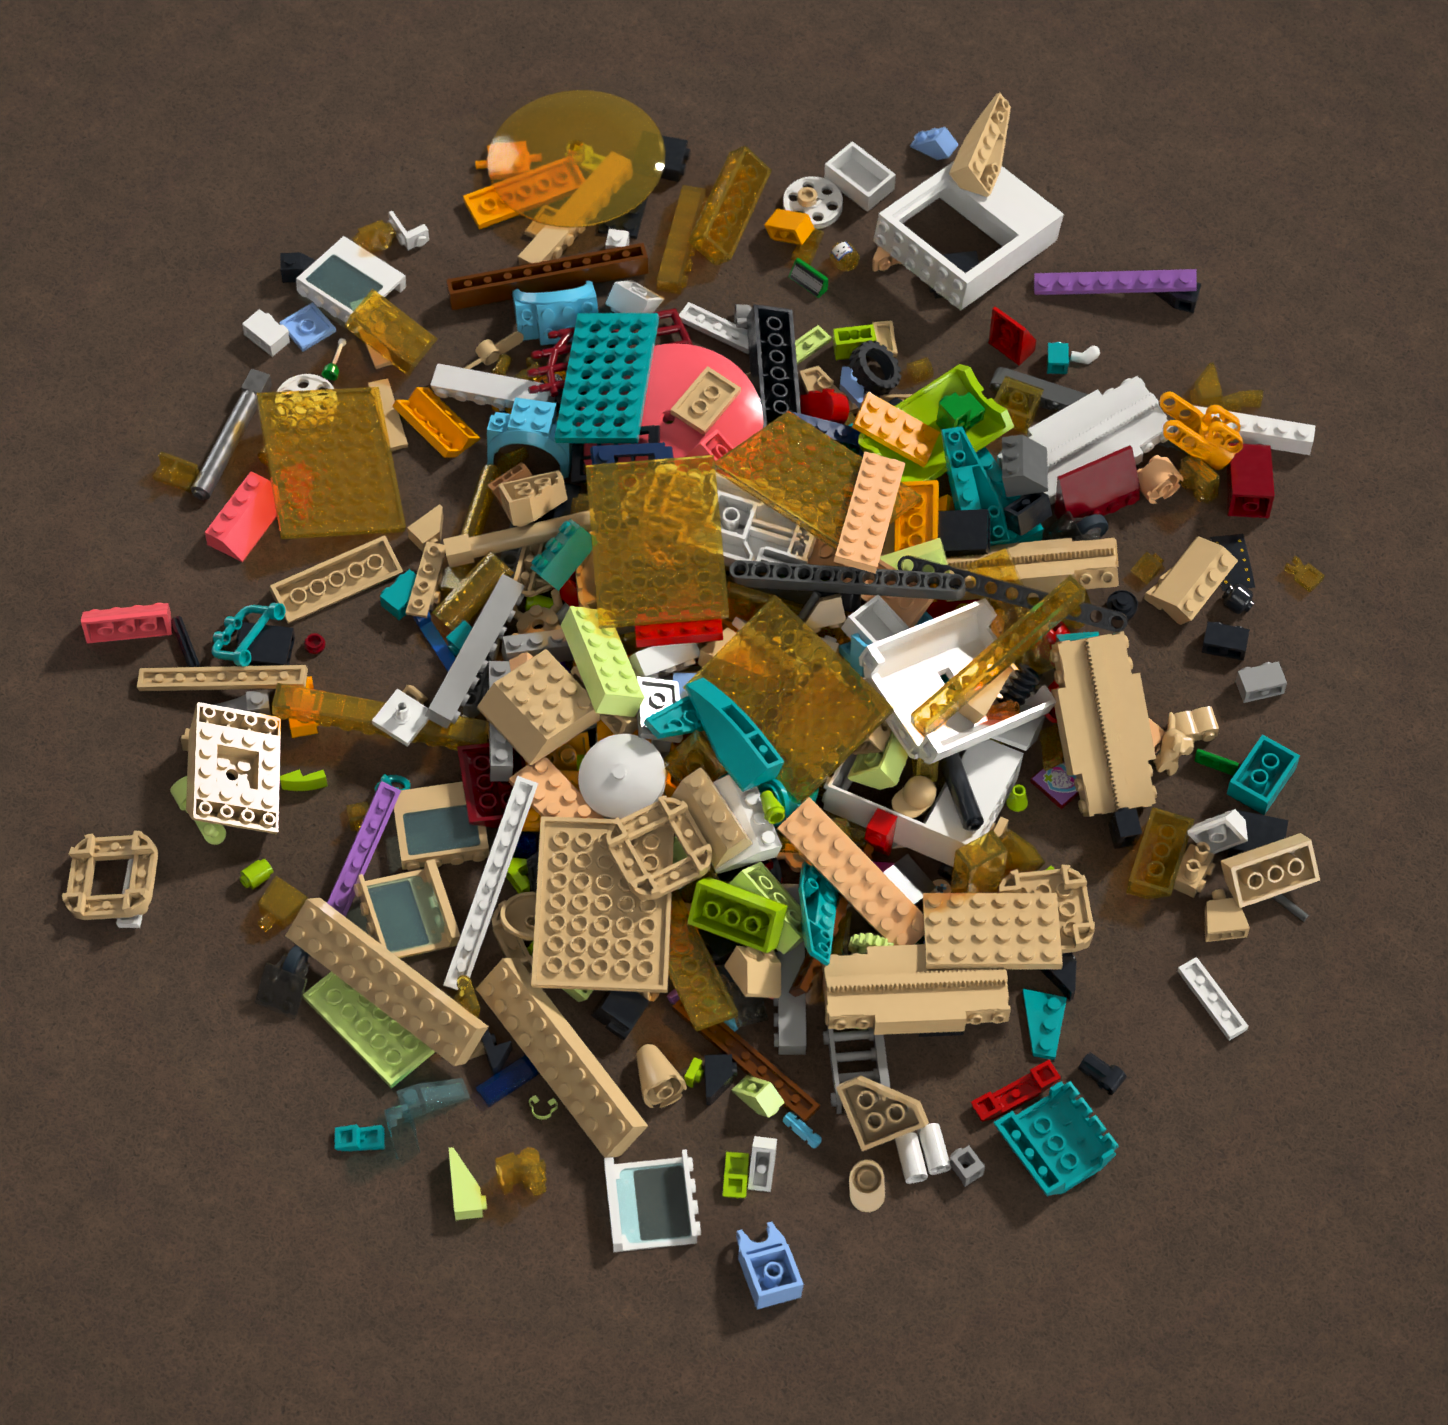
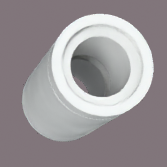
M931 1123L918 1129L917 1132L929 1174L935 1175L949 1171L951 1164L939 1124Z
M910 1132L895 1138L906 1183L911 1184L926 1180L928 1175L917 1133Z

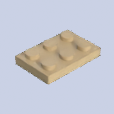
M707 366L671 408L670 414L705 435L741 393V387Z

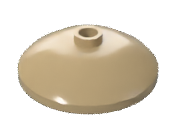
M523 892L509 898L501 908L500 918L504 928L512 935L523 940L534 941L536 893Z

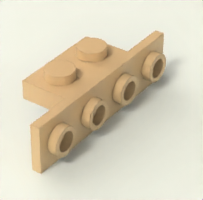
M426 542L406 609L407 615L427 618L429 610H433L435 604H439L441 597L439 589L440 586H444L446 574H443L442 568L446 554L443 544Z

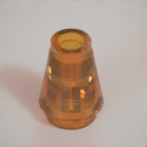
M1008 700L992 705L986 716L988 720L1004 721L1020 714V707L1017 701Z

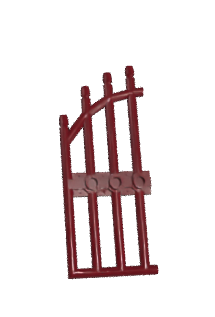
M676 308L652 312L658 313L659 319L671 317L675 324L658 328L656 337L679 333L682 341L666 344L693 345ZM575 327L549 332V339L560 338L555 346L531 353L532 359H540L541 357H549L546 366L527 370V376L535 377L546 374L548 383L529 387V394L550 391L551 397H555L559 394L558 389L564 388L565 380L555 381L554 373L567 371L568 362L556 364L558 355L571 352L572 344H566L574 336ZM613 330L612 333H617L619 330ZM591 345L588 348H595L596 345ZM611 345L608 348H615L617 345ZM589 360L586 364H591L594 360ZM585 376L582 379H589L591 376Z

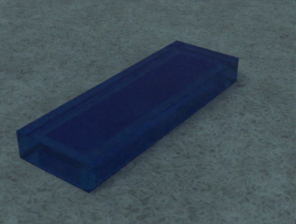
M524 1055L477 1086L476 1091L490 1107L539 1075L540 1072L527 1055Z

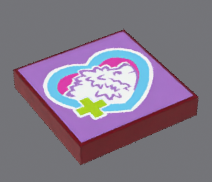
M1062 753L1057 755L1030 780L1036 788L1061 810L1079 795L1074 785L1076 775H1067Z

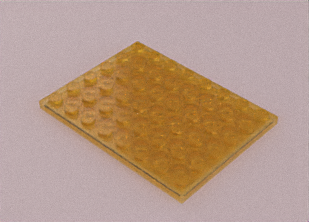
M379 387L257 393L256 401L281 539L405 532V519Z
M787 411L713 462L712 470L837 550L863 457L802 420L794 413ZM900 482L889 524L919 503L922 495Z
M714 455L586 465L599 629L729 618Z
M776 595L688 682L691 683L700 678H705L733 700L748 715L785 761L775 779L779 780L801 804L895 710L887 700Z

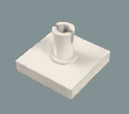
M397 689L373 718L372 725L408 747L429 719L425 716L428 708Z

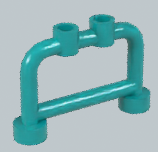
M271 603L269 606L248 605L242 608L235 617H226L224 621L225 630L223 632L217 631L213 635L212 655L218 659L234 661L237 666H248L251 662V653L247 650L269 619L282 620L286 613L285 606L281 603ZM251 613L262 614L235 652L221 651L223 645L230 643L232 633L242 627V620L245 616Z

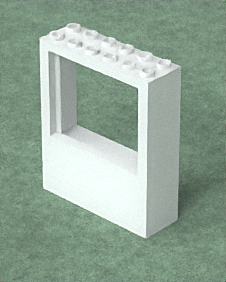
M952 162L878 215L873 241L960 310L1047 249L1058 238L1064 214L1002 166L991 195L988 197L960 189L949 174L954 163ZM938 198H941L1003 247L970 271L964 273L904 226L903 223Z
M990 739L958 752L984 819L983 825L976 831H969L963 828L946 782L923 823L848 792L847 790L853 782L849 780L848 775L857 756L848 748L842 754V761L836 763L832 778L828 777L825 782L824 789L826 791L822 798L824 803L823 812L866 830L877 808L898 816L893 842L967 873L1018 779L1024 753Z

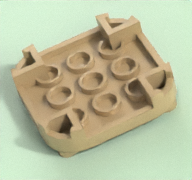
M1062 865L1061 869L1018 873V869L1010 871L1009 875L999 884L998 893H1057L1062 953L1077 952L1090 946L1095 922H1093L1085 875L1082 876L1078 871L1070 868V865Z

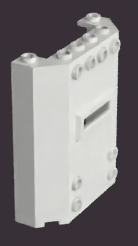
M986 598L868 645L859 656V664L864 668L865 676L861 678L862 687L910 758L924 759L925 763L932 764L1049 713L1056 704L1052 693L1046 685H1043L1036 694L1030 692V697L1025 699L1026 702L1020 706L1019 712L1007 710L995 699L986 716L977 724L972 723L955 710L958 703L940 678L941 675L946 674L960 694L962 690L967 689L968 685H966V682L970 676L976 674L977 670L975 667L982 658L986 660L993 654L1012 669L1005 683L1012 685L1013 683L1009 680L1010 676L1018 677L1014 671L1019 669L1004 650L996 635L989 628L997 614ZM1003 685V687H1002L1001 690H1004V691L1007 692L1008 690H1007V689L1005 688V686ZM1000 693L997 695V697L1003 698Z

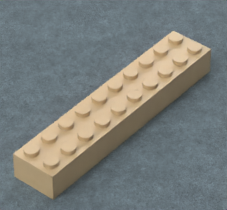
M311 898L305 901L285 935L453 1066L467 1063L488 1028L481 1020L321 898Z
M502 958L476 990L605 1158L621 1156L648 1125L543 989L531 988L532 975L519 958Z

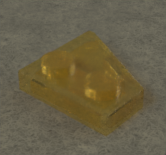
M1054 724L1040 731L1045 771L1065 762L1058 724Z

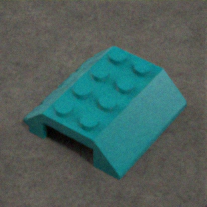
M1062 1081L1050 1088L1047 1097L1017 1115L1011 1111L994 1122L995 1127L1046 1196L1065 1193L1099 1172L1117 1155L1114 1151L1119 1147L1110 1133L1102 1136L1107 1129L1096 1115L1089 1118L1093 1110L1084 1098L1081 1097L1077 1101L1075 1100L1080 1093L1071 1081L1065 1085Z

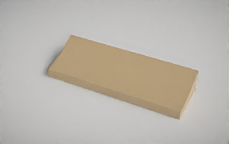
M384 535L270 585V592L276 603H281L285 606L286 613L284 618L290 624L403 574V570Z

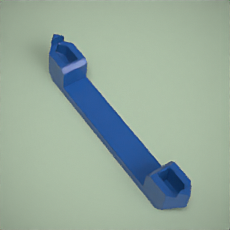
M428 612L427 618L413 616L414 621L449 672L456 658L448 649L446 642L431 621L430 613Z

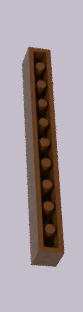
M644 243L446 279L448 298L451 309L457 310L513 299L512 291L515 289L527 293L553 292L584 286L586 281H591L595 284L649 274L648 256Z

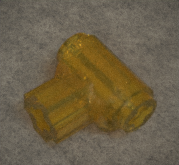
M382 220L359 228V233L355 234L353 242L366 251L374 253L379 250L388 249L396 235L391 223H384Z

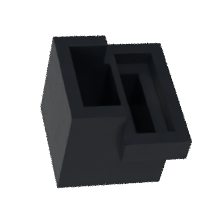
M606 991L591 1013V1016L606 1025L605 1028L617 1037L625 1040L648 1006L649 1000L638 992Z

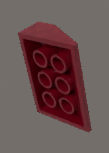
M1131 445L1057 477L1055 515L1067 532L1088 516L1095 514L1104 516L1109 513H1115L1120 508L1133 505L1139 500L1140 484Z
M489 743L457 746L469 824L499 828L513 786L509 781H490ZM514 748L512 776L526 766L524 758Z

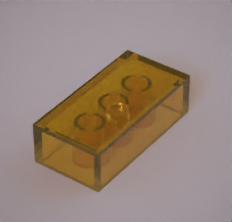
M993 830L955 851L951 881L952 893L998 892L999 884H1001L1004 878L1008 849Z

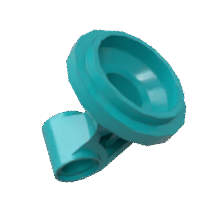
M774 778L760 784L758 790L760 794L764 791H771L784 807L785 818L781 822L773 824L774 827H777L809 797L816 803L819 788L812 783H801L793 794L787 791L779 780Z

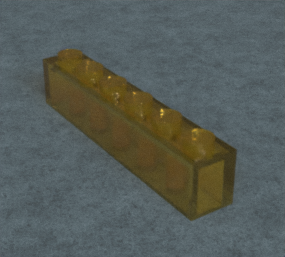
M682 185L657 278L658 291L681 294L682 288L687 287L688 276H686V273L691 272L692 260L690 258L695 256L696 244L694 243L695 240L699 241L701 232L699 224L703 225L705 213H703V209H707L709 197H706V189Z

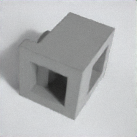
M970 1146L964 1149L958 1148L951 1154V1167L964 1186L984 1175L985 1166ZM967 1164L969 1167L964 1169L962 1165Z

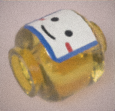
M843 241L833 246L830 258L839 270L851 271L857 267L860 255L850 242Z

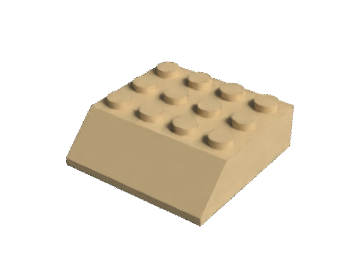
M547 649L494 682L477 706V709L530 766L600 720V713H595L587 691Z

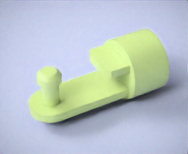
M187 776L179 779L170 789L181 810H186ZM194 820L208 843L217 845L224 841L226 830L223 825Z

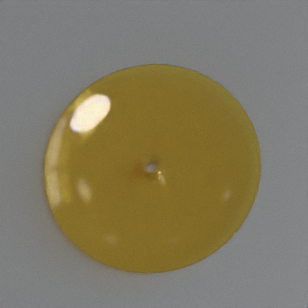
M591 90L558 92L536 99L521 107L498 129L488 153V171L492 185L499 197L511 209L538 223L569 228L605 223L636 208L651 194L658 184L665 163L663 138L655 122L648 114L624 98Z

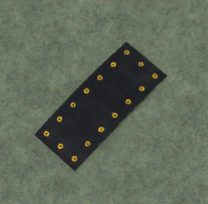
M1234 534L1210 537L1212 542L1224 546L1238 560L1221 582L1222 591H1226L1230 584L1234 585L1236 583H1241L1246 588H1255L1244 535Z

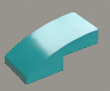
M357 1124L335 1127V1149L338 1151L383 1150L384 1127L376 1125L359 1128Z

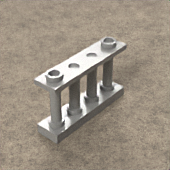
M827 1025V1031H823L824 1045H829L834 1093L830 1094L831 1106L836 1107L837 1114H841L842 1101L836 1089L839 1083L863 1076L890 1088L884 1035H874L873 1027H868V1030L833 1033V1029H828ZM869 1039V1041L874 1043V1048L868 1051L836 1053L834 1042ZM870 1059L872 1062L876 1061L877 1068L873 1069V1071L838 1074L837 1062Z

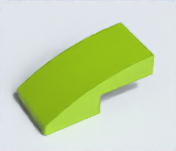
M299 769L279 776L283 790L308 791L328 786L324 770L302 776Z
M726 1152L723 1197L746 1198L749 1153Z

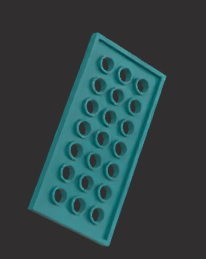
M658 313L577 314L555 432L556 443L638 444L659 323ZM593 330H599L597 333H591ZM613 330H619L617 333H612ZM633 330H639L637 333H632ZM591 345H596L595 348H588ZM611 345H617L615 348H608ZM631 345H637L635 348H629ZM594 360L591 364H586L587 361ZM614 360L611 364H606L607 361ZM629 360H634L632 364L626 363ZM585 376H591L589 379H582ZM605 376H611L609 379H603ZM626 376H632L630 379H623ZM588 391L586 395H580L581 392ZM608 391L606 395H600V393ZM624 391L629 392L627 395H621ZM580 407H586L582 411L577 410ZM600 407H606L603 411L597 410ZM621 407H627L623 411H618ZM576 423H583L579 427L574 426ZM597 423H603L599 427L594 426ZM618 423H624L620 427L615 426Z

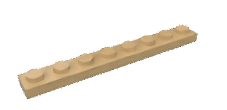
M306 665L140 668L137 688L139 691L306 688L308 668Z

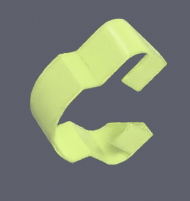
M536 1095L529 1099V1105L532 1108V1114L538 1119L543 1120L551 1117V1113L557 1110L558 1108L557 1101L554 1098H552L548 1101V1103L550 1104V1106H552L553 1104H556L557 1106L551 1109L550 1114L546 1116H539L533 1112L534 1107L531 1105L530 1102L533 1100L534 1103H537L540 1100L537 1098Z

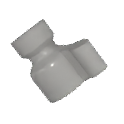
M735 304L734 323L737 328H747L746 318L752 309L750 305Z

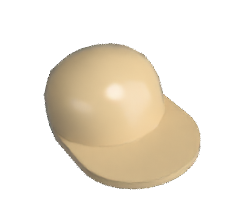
M919 775L910 778L905 786L894 795L892 799L893 810L910 818L920 816L935 802V784L925 776Z
M872 1160L859 1161L850 1171V1199L858 1210L872 1212L880 1208L885 1199L883 1170L878 1163Z

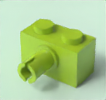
M874 324L833 329V347L836 360L849 359L852 351L862 343L872 340V342L877 341Z

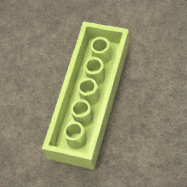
M570 606L561 623V628L595 713L635 717L645 697L609 611Z

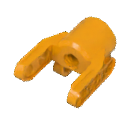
M1165 392L1161 395V409L1175 419L1164 423L1163 435L1188 454L1197 457L1214 470H1220L1243 448V440L1239 434L1241 428L1240 421L1223 407L1211 405L1207 408L1204 415L1199 409L1173 392ZM1166 399H1173L1175 401L1171 406H1166L1163 402ZM1182 410H1189L1191 412L1187 417H1183L1179 413ZM1217 413H1219V417L1214 416L1212 418L1211 414L1216 415ZM1235 423L1237 426L1235 429H1232L1227 424ZM1170 426H1176L1178 428V430L1175 433H1169L1166 431L1167 428ZM1234 439L1239 441L1236 446L1228 445Z

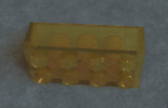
M374 289L370 291L350 315L344 326L409 376L437 341L435 336Z

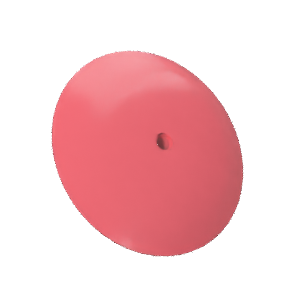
M662 344L654 346L641 426H660V443L665 442V446H672L674 462L668 464H673L685 471L692 470L698 473L688 464L684 457L713 431L718 429L751 467L762 441L763 412L759 396L749 378L732 361L712 350L689 344ZM629 360L626 363L632 364L634 360ZM708 366L741 387V393L709 431L703 435L670 413L671 408ZM605 376L603 379H609L611 376ZM626 376L623 379H630L632 376ZM604 391L600 395H606L608 391ZM624 391L621 395H627L629 392ZM600 407L597 410L603 411L606 407ZM621 407L618 411H623L627 407ZM667 421H674L671 424H666ZM597 423L594 426L599 427L603 423ZM618 423L615 426L620 427L624 423ZM648 434L639 435L638 444L648 443ZM584 443V456L591 455L590 448L596 446L597 443ZM601 443V446L614 445V443ZM636 456L635 469L648 468V456ZM618 457V471L630 470L631 457ZM584 460L587 469L593 474L592 460ZM641 477L617 479L620 500L623 499Z

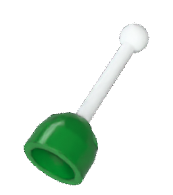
M343 338L338 340L339 346L333 362L323 368L322 376L327 380L335 381L338 378L339 368L336 363L342 347L346 345V340Z

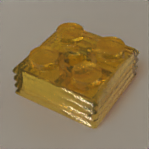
M1192 455L1184 457V460H1181V469L1179 470L1183 476V481L1180 480L1179 483L1183 488H1189L1193 491L1194 497L1199 502L1204 501L1206 504H1209V501L1212 502L1215 496L1218 497L1220 476L1200 458Z

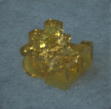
M525 1148L518 1155L511 1152L495 1159V1176L504 1195L513 1192V1186L521 1182L524 1189L530 1187L533 1196H538L547 1191L545 1186L547 1182L546 1164L543 1159L540 1160L539 1152L536 1149Z

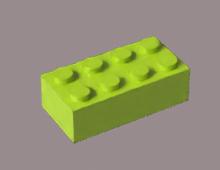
M706 877L696 883L687 924L768 953L778 947L787 905L717 879Z

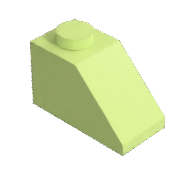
M746 1075L732 1089V1092L757 1114L765 1117L776 1114L779 1107L784 1103L771 1082Z

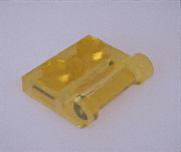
M461 975L457 979L458 992L454 997V1001L479 1019L480 1006L471 980L467 975Z

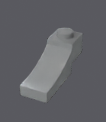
M267 689L248 691L245 695L236 699L213 704L271 716Z

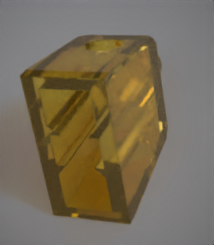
M275 876L258 903L259 912L263 915L257 922L258 926L264 931H268L275 923L282 929H285L294 922L309 897Z

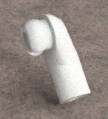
M1091 346L1083 353L1072 351L1070 361L1090 364L1099 357V348Z

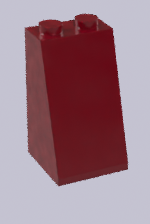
M1229 443L1230 446H1236V445L1238 444V443ZM1243 444V448L1227 464L1228 516L1269 518L1275 497L1271 445Z

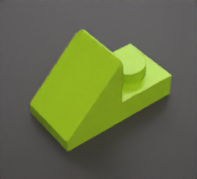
M512 857L506 878L518 894L530 892L529 879L525 876L528 873L527 859Z

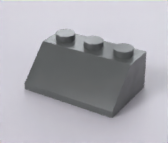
M1024 435L1002 437V478L1006 497L1048 492L1047 447Z

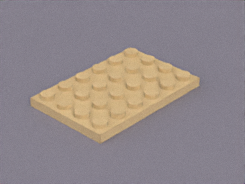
M923 893L926 969H1062L1057 893Z

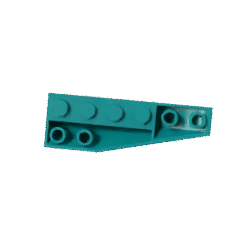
M963 427L941 430L955 510L988 509L991 515L990 546L1010 542L1001 500Z
M700 678L685 685V689L717 759L742 792L776 778L785 761L748 715L733 700L705 678Z
M804 861L801 867L798 888L801 905L802 937L808 953L825 966H828L830 964L838 891L814 866Z

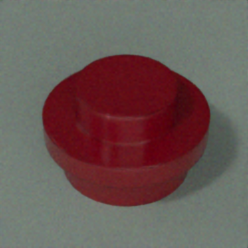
M317 633L308 635L304 641L306 651L311 654L322 652L326 646L325 639Z

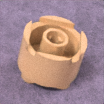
M1159 455L1152 457L1149 460V464L1137 470L1140 491L1151 504H1156L1155 500L1160 497L1166 499L1172 496L1180 487L1179 481H1183V476L1167 457H1160Z

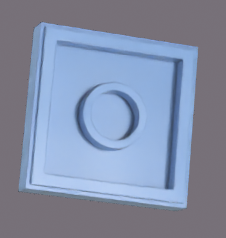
M313 302L279 322L280 325L282 324L288 329L289 336L302 351L307 350L336 332L334 325Z

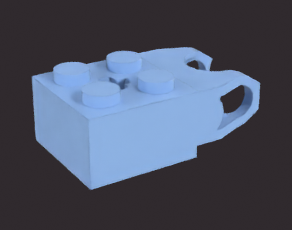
M773 1222L767 1223L768 1239L761 1243L751 1241L743 1230H738L736 1233L739 1246L738 1260L757 1309L801 1298L803 1282L789 1245L786 1243L784 1236L776 1229Z

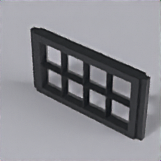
M659 425L641 426L640 435L648 434V443H660ZM572 443V483L595 482L594 474L583 475L584 460L591 459V455L584 456V443ZM648 456V468L635 469V457H631L630 470L618 471V457L614 458L617 479L642 477L649 468L654 472L656 470L655 456Z

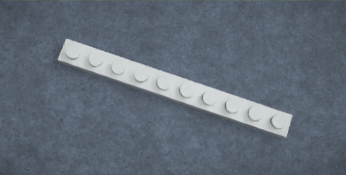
M517 776L446 975L443 984L445 987L465 993L538 783L520 776Z

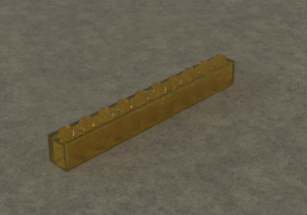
M1071 575L1067 577L910 714L913 727L924 738L926 735L935 732L1085 601L1086 589Z
M277 683L272 703V715L280 719L291 718L301 723L314 722L323 727L335 726L345 731L357 730L367 735L379 734L385 738L393 739V737L372 724L373 718L386 702ZM459 716L456 723L453 724L451 722L446 729L428 720L411 743L416 741L423 742L429 746H445L450 750H457V746L488 743L489 721Z

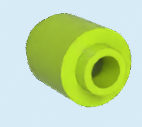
M262 859L261 861H255L242 870L239 879L245 888L250 887L253 890L268 880L274 872L267 860Z

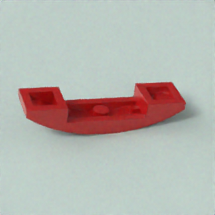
M1049 1059L1030 1069L1029 1074L994 1093L990 1091L971 1101V1105L981 1121L984 1122L1034 1099L1061 1080V1077Z

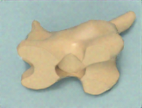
M1169 712L1168 731L1164 734L1160 752L1155 755L1156 759L1152 760L1158 772L1167 769V774L1171 776L1177 772L1179 757L1191 754L1194 743L1192 738L1175 729L1174 714Z

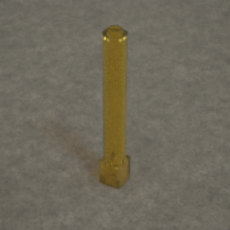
M488 464L482 467L460 535L468 534L469 537L483 534L494 499V495L487 485L502 474L496 465ZM473 563L452 568L445 567L439 586L445 598L452 600L466 599L472 580L469 574Z

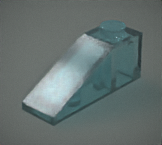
M463 1078L419 1083L396 1091L405 1121L470 1099Z

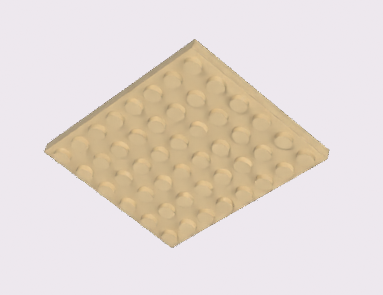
M541 816L531 988L667 993L672 892L658 899L647 901L640 900L639 897L632 893L607 849L606 835L614 819ZM669 823L630 841L647 872H650L651 875L673 864L674 832Z

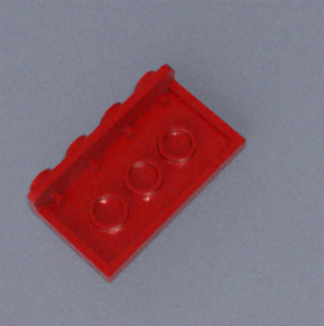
M721 608L634 615L636 647L723 640Z

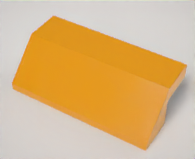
M416 387L409 400H396L392 405L444 458L457 457L481 439L429 387Z

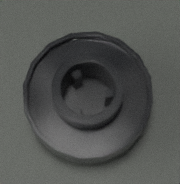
M1119 590L1110 594L1107 599L1106 608L1122 612L1127 616V619H1130L1137 612L1138 601L1132 593ZM1120 616L1113 617L1117 620H1123Z

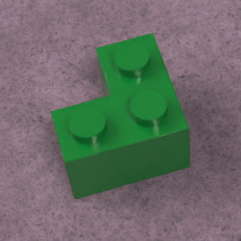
M954 392L940 400L936 425L941 430L962 426L966 432L984 419L985 408L970 392L964 396H959Z

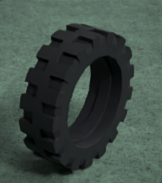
M869 340L852 351V355L849 358L851 361L849 364L850 369L853 370V377H856L857 383L862 385L864 390L867 392L871 391L873 395L878 394L881 396L887 394L899 384L901 368L898 367L899 363L893 357L894 354L888 351L885 345ZM866 356L873 358L881 366L885 380L876 377L871 372L866 362Z

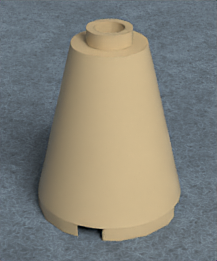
M643 1045L638 1050L636 1057L644 1103L653 1108L652 1105L660 1103V1108L675 1103L683 1096L681 1093L683 1089L686 1091L685 1080L657 1046Z

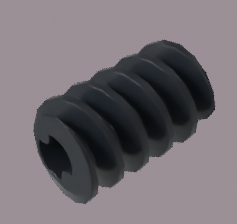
M1024 663L1019 664L1022 671L1016 669L1014 671L1018 676L1017 678L1010 676L1009 680L1013 684H1004L1008 691L1000 690L999 693L1003 698L996 697V700L1004 708L1012 712H1019L1020 706L1026 702L1025 699L1030 697V692L1035 690V685L1040 684L1038 673Z

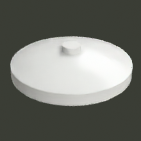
M616 734L597 742L583 758L578 775L579 788L584 800L592 810L607 819H616L617 817L622 819L657 802L658 797H661L667 781L666 766L659 751L646 739L632 734Z

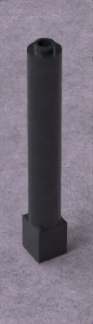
M957 752L939 760L938 763L963 828L969 831H976L983 825L984 819Z

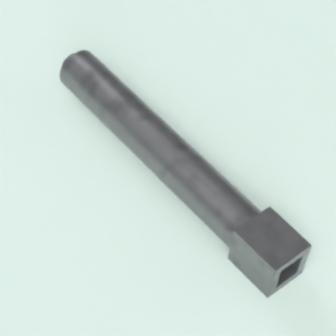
M254 369L250 370L241 387L242 394L191 487L195 498L199 500L210 498L259 404L263 403L272 386L270 374Z

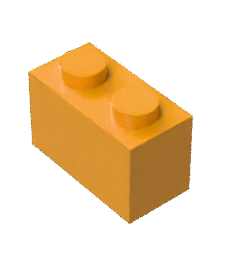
M776 209L764 224L771 239L802 245L815 229L808 214Z

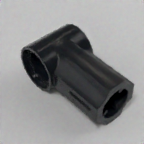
M1091 1052L1083 1058L1078 1068L1096 1081L1100 1089L1104 1088L1107 1090L1109 1095H1113L1127 1078L1122 1069L1115 1065L1109 1066Z

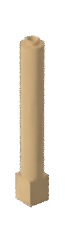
M593 510L531 523L524 527H514L474 537L464 534L443 539L449 567L474 563V558L548 542L560 532V526L570 519L587 532L596 531L597 526L600 525L598 513L594 514Z

